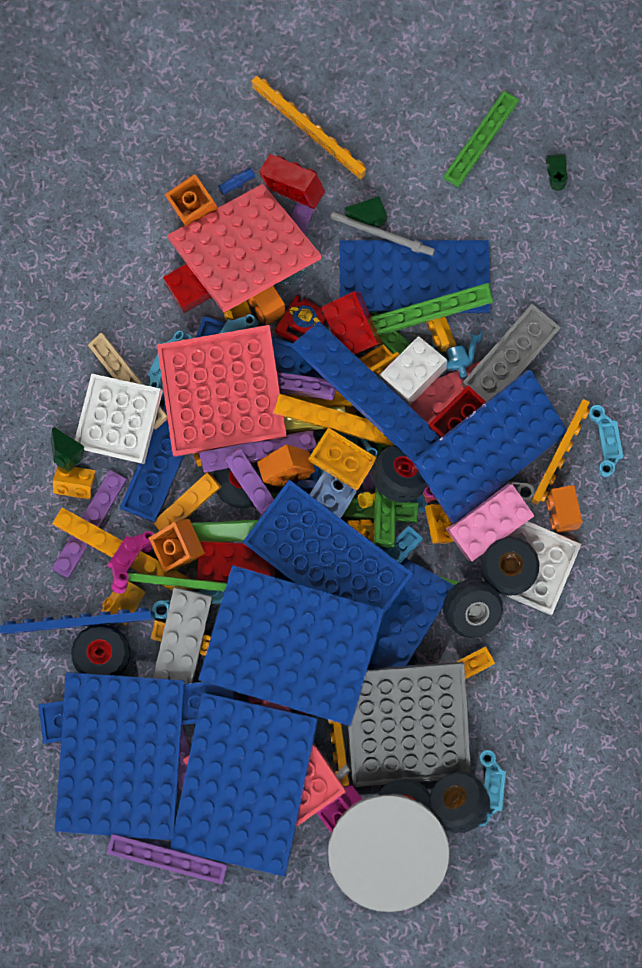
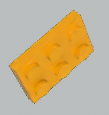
M328 427L308 458V461L357 491L377 457Z

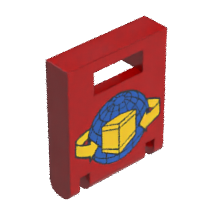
M296 295L275 329L276 334L293 343L299 338L287 332L289 326L305 334L317 322L324 325L326 321L325 315L321 314L323 311L320 306L305 298L302 299L301 303L298 302L301 298L299 295Z

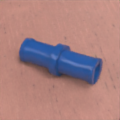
M248 167L237 175H231V178L219 184L218 188L224 196L235 188H241L242 184L255 178V174Z

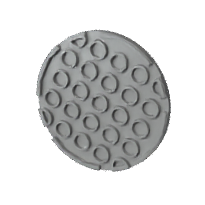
M397 794L375 795L355 803L339 818L330 837L328 859L336 883L350 899L372 910L394 912L414 907L435 892L447 871L449 846L442 824L428 807L407 796Z

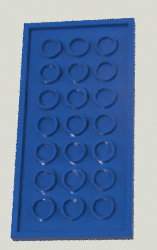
M340 240V298L351 292L360 291L369 313H387L482 284H490L489 240H417L425 246L436 249L434 256L411 251V248L390 240ZM490 304L459 313H490Z
M526 370L412 460L451 523L455 524L565 435L567 429L532 371Z
M291 480L286 483L243 541L246 546L296 584L385 610L384 614L414 575Z

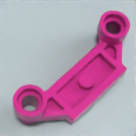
M145 531L141 535L126 536L110 560L108 567L111 568L114 578L111 584L114 592L121 594L126 591L129 579L127 572L140 551L148 553L152 550L149 537L154 535L152 532Z

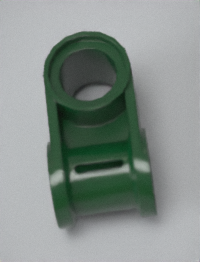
M546 155L550 187L555 191L563 190L567 180L566 155Z

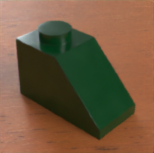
M380 196L344 208L345 216L376 228L383 226L387 222V214Z
M53 427L51 433L53 461L59 467L69 472L83 459L84 446Z

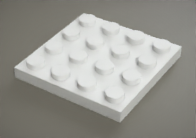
M91 374L75 441L82 444L85 451L145 464L163 390Z
M527 521L506 537H518L531 544L538 554L540 563L539 574L535 583L527 591L519 595L507 597L552 615L581 544ZM507 556L499 560V569L505 575L516 576L521 572V564L516 558Z

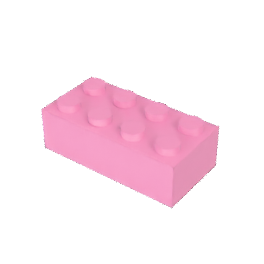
M507 484L475 507L457 523L446 528V531L466 559L472 562L486 552L491 544L508 536L534 517V514L512 484Z

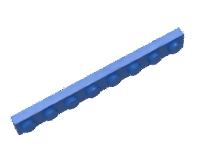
M138 608L137 612L130 613V610H118V614H111L110 611L99 612V616L85 613L80 614V618L64 615L61 616L60 620H54L53 617H44L39 622H35V619H24L23 623L16 624V621H4V625H0V634L155 620V612L149 611V608Z

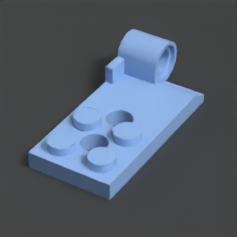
M323 471L309 495L341 518L357 491L341 482L343 486L341 490L335 489L333 482L340 480Z

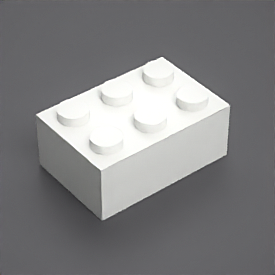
M418 336L380 374V379L410 406L446 370L447 359Z

